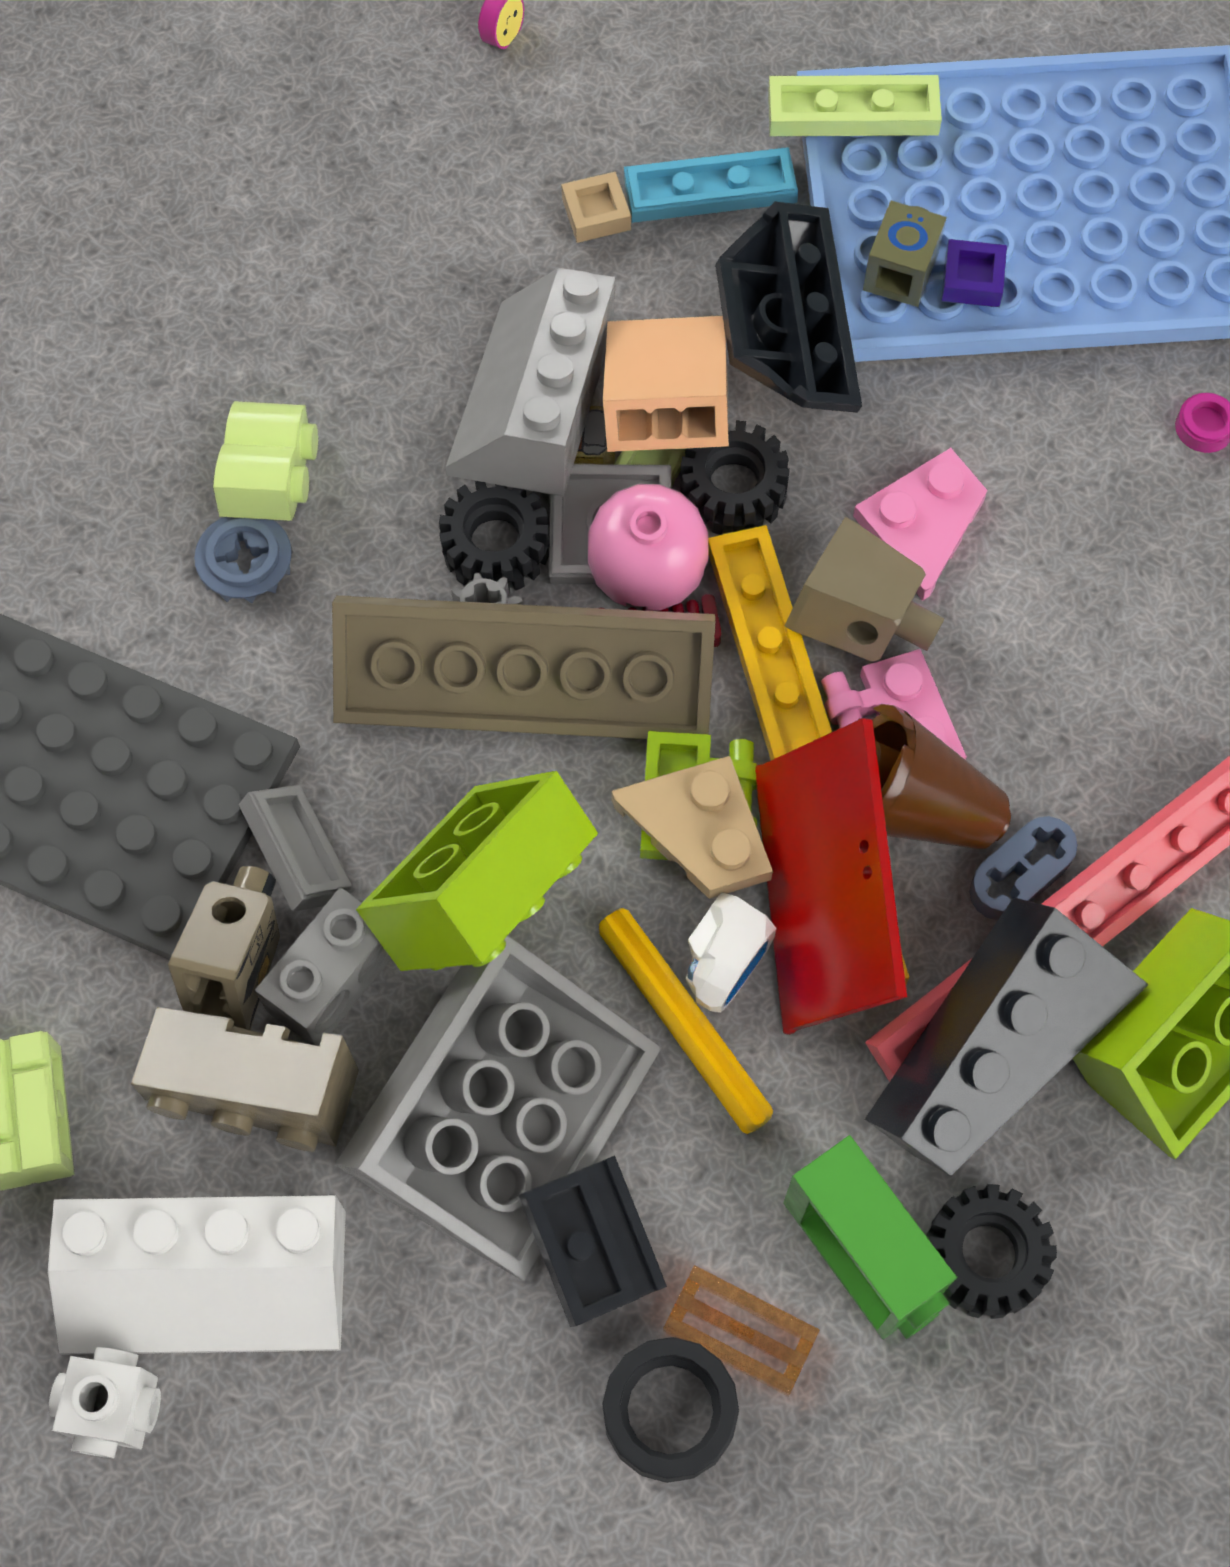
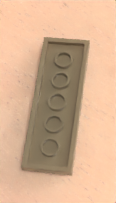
M336 595L332 602L333 723L647 739L648 731L709 735L715 614Z

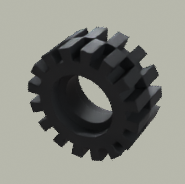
M736 420L735 430L728 431L729 447L686 448L685 457L682 456L680 492L698 508L705 525L708 521L713 522L712 533L722 535L724 526H733V532L744 530L746 525H750V528L763 526L764 519L771 524L778 517L779 508L783 509L786 501L790 468H788L789 458L786 450L780 452L781 442L775 435L765 442L766 428L757 424L753 432L748 433L746 432L747 421ZM737 464L751 469L757 478V484L753 489L743 493H729L714 486L711 477L719 467Z
M475 481L476 491L471 493L467 486L463 485L457 489L458 502L449 497L444 504L445 515L440 514L439 519L440 541L448 570L450 572L455 570L456 580L464 586L469 580L473 581L474 574L479 573L482 578L491 579L496 582L505 577L508 583L512 582L515 591L525 587L524 576L527 575L534 581L540 574L539 563L543 565L547 563L549 557L548 547H550L548 515L546 508H541L540 497L534 491L527 496L525 489L513 487L512 490H509L507 486L495 484V487L487 488L486 482ZM493 520L510 523L519 534L515 544L500 551H485L477 548L472 541V535L479 525Z
M987 1184L983 1190H977L976 1186L964 1189L956 1198L954 1196L951 1197L933 1219L931 1227L926 1233V1237L957 1277L944 1292L948 1297L949 1305L954 1309L960 1306L968 1310V1316L980 1318L982 1315H991V1319L1003 1318L1009 1313L1014 1312L1015 1314L1025 1308L1042 1292L1043 1287L1050 1281L1054 1272L1053 1269H1050L1051 1263L1057 1258V1245H1050L1049 1237L1054 1234L1050 1222L1042 1224L1038 1218V1214L1042 1211L1041 1208L1034 1201L1030 1206H1027L1020 1201L1023 1193L1013 1188L1008 1193L999 1192L1000 1185ZM980 1226H991L1001 1230L1009 1237L1015 1250V1261L1008 1274L999 1278H985L976 1274L967 1265L963 1255V1242L969 1231Z

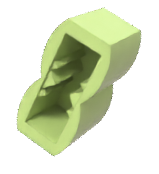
M234 401L229 411L224 444L218 455L213 488L219 517L292 521L297 503H306L309 492V472L306 466V459H316L318 429L316 424L308 423L305 405Z

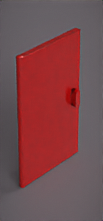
M861 718L755 767L762 842L773 871L771 880L767 881L771 922L776 927L773 945L783 1033L787 1035L794 1034L797 1030L907 997L873 720Z

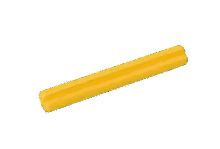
M620 908L607 915L599 923L600 936L737 1126L745 1134L752 1133L764 1126L772 1118V1106L629 910Z

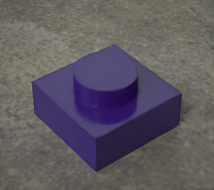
M949 239L945 253L941 301L1000 308L1004 292L1007 245Z

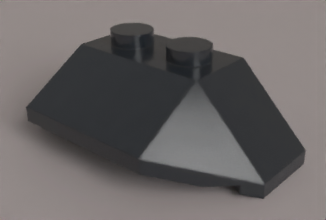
M775 201L763 213L762 217L750 226L719 257L715 264L729 364L802 408L858 413L862 407L829 208Z

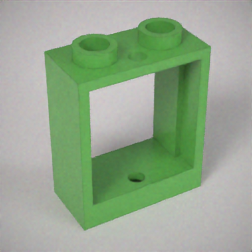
M851 1135L844 1138L792 1176L783 1204L883 1340L897 1329L907 1340L940 1315L939 1312L950 1304L943 1293L956 1280V1275Z

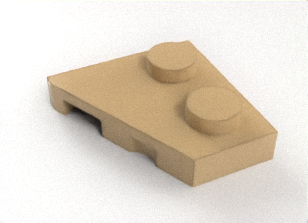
M730 756L612 791V802L615 810L623 817L627 814L651 837V844L669 861L676 862L685 869L687 878L709 899L718 897L721 892L727 894L771 880L773 871Z

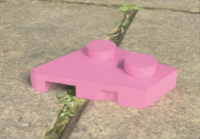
M949 448L857 504L853 517L863 528L923 568L926 576L916 592L923 601L930 597L938 578L962 541L963 534L982 506L987 489L954 450Z

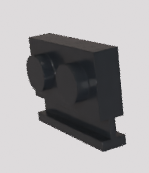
M615 1156L519 1195L570 1327L581 1325L636 1301L645 1295L667 1287Z

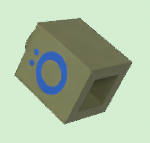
M891 200L869 253L863 291L918 307L939 254L947 217L929 212L927 209L919 206H908Z

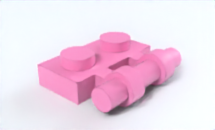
M921 649L862 666L860 677L866 690L859 692L851 690L843 672L831 673L821 680L828 698L824 707L831 724L839 725V728H842L864 716L874 713L879 715L880 712L873 708L880 704L894 705L908 712L966 760L967 756Z

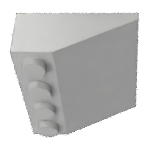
M507 936L504 939L506 941L505 949L491 962L480 967H473L472 965L460 967L335 1165L391 1203L524 1281L541 1252L519 1195L593 1165L660 1052L661 1047L514 939Z

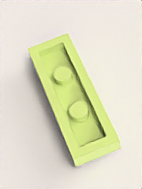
M938 75L769 76L770 136L939 135L942 116Z

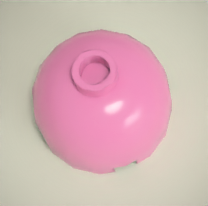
M636 484L616 492L599 507L588 532V565L597 586L614 602L626 606V603L633 606H646V610L660 611L681 603L699 586L704 575V569L708 562V532L698 508L681 492L660 484Z

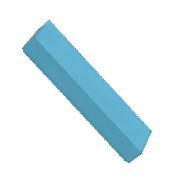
M789 147L624 167V181L632 223L771 206L775 201L784 203H797L798 188Z

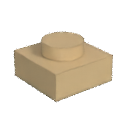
M616 171L561 184L562 200L577 243L631 230V214Z

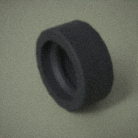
M676 1337L649 1340L625 1354L608 1378L602 1402L606 1435L620 1460L639 1475L666 1483L693 1479L716 1465L734 1437L739 1415L735 1383L722 1361L701 1344ZM669 1366L688 1370L702 1380L711 1396L713 1409L710 1428L700 1443L685 1452L673 1454L652 1450L641 1442L630 1425L628 1414L631 1391L641 1377L656 1368Z

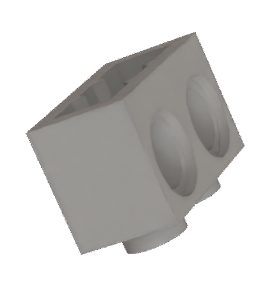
M341 887L255 989L266 1011L311 1045L319 1046L323 1033H332L391 960V957L356 911L362 902Z

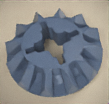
M222 517L211 524L201 535L195 549L194 559L197 573L207 590L218 593L226 602L231 598H244L253 603L257 595L267 591L276 593L280 580L284 575H290V562L293 551L285 530L274 520ZM240 541H244L247 549H250L252 556L256 557L251 560V568L248 569L249 573L244 574L239 569L236 562H232L238 559V551L241 550Z

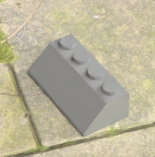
M557 268L501 302L446 464V476L565 496L605 359L607 321H614L616 277Z

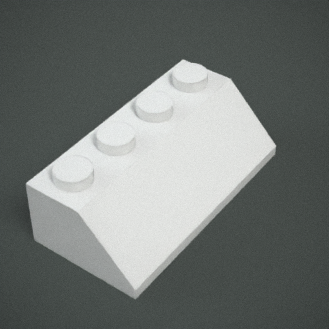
M336 1195L54 1200L48 1277L59 1353L61 1355L95 1354L96 1347L122 1350L134 1354L341 1351L346 1211Z

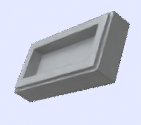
M300 785L252 791L245 795L239 803V807L292 912L325 906L340 887L349 894L354 891Z

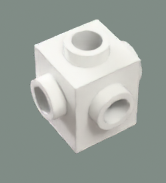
M96 1347L93 1360L70 1356L67 1372L59 1373L54 1381L49 1399V1415L55 1417L52 1431L74 1438L71 1451L114 1459L117 1446L142 1450L145 1433H151L157 1421L161 1391L159 1388H156L157 1376L141 1367H136L139 1355L122 1350ZM103 1385L108 1392L107 1403L101 1410L93 1412L99 1386Z

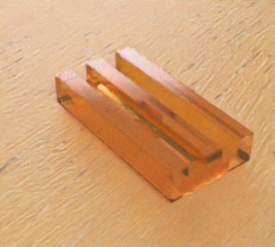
M695 1265L663 1327V1331L667 1334L701 1344L723 1363L788 1397L820 1329ZM699 1287L799 1338L800 1340L795 1350L695 1299L694 1297ZM687 1312L788 1364L784 1374L684 1323L683 1320Z

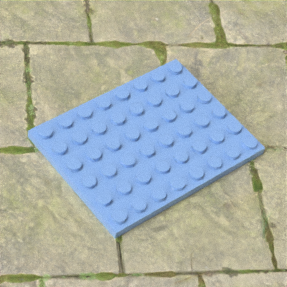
M1230 45L797 71V76H939L942 116L939 135L802 136L810 204L815 207L829 208L855 362L1230 339ZM891 200L908 206H919L927 209L929 212L947 217L939 254L918 307L863 291L869 253ZM949 239L1007 245L1004 292L1000 308L941 301L945 253Z

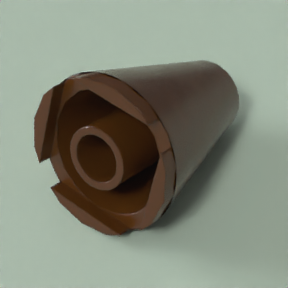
M880 704L873 708L880 712L872 720L887 836L972 849H985L1001 839L1007 832L1011 822V811L1007 794L905 710L886 704Z

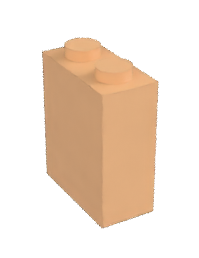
M723 316L607 321L603 388L607 452L729 447L727 348Z

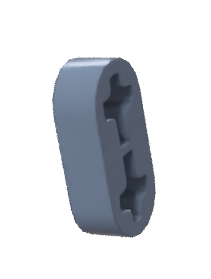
M1050 816L1035 818L982 862L973 876L969 890L971 902L976 910L987 918L998 920L1011 902L1003 894L996 899L988 895L987 891L991 885L988 877H991L996 882H1000L1015 871L1020 877L1016 880L1010 896L1012 899L1015 897L1033 902L1060 878L1076 856L1078 846L1076 835L1070 826L1062 820ZM1034 837L1043 843L1050 838L1057 841L1059 847L1055 852L1056 858L1047 854L1032 866L1027 859L1037 844Z

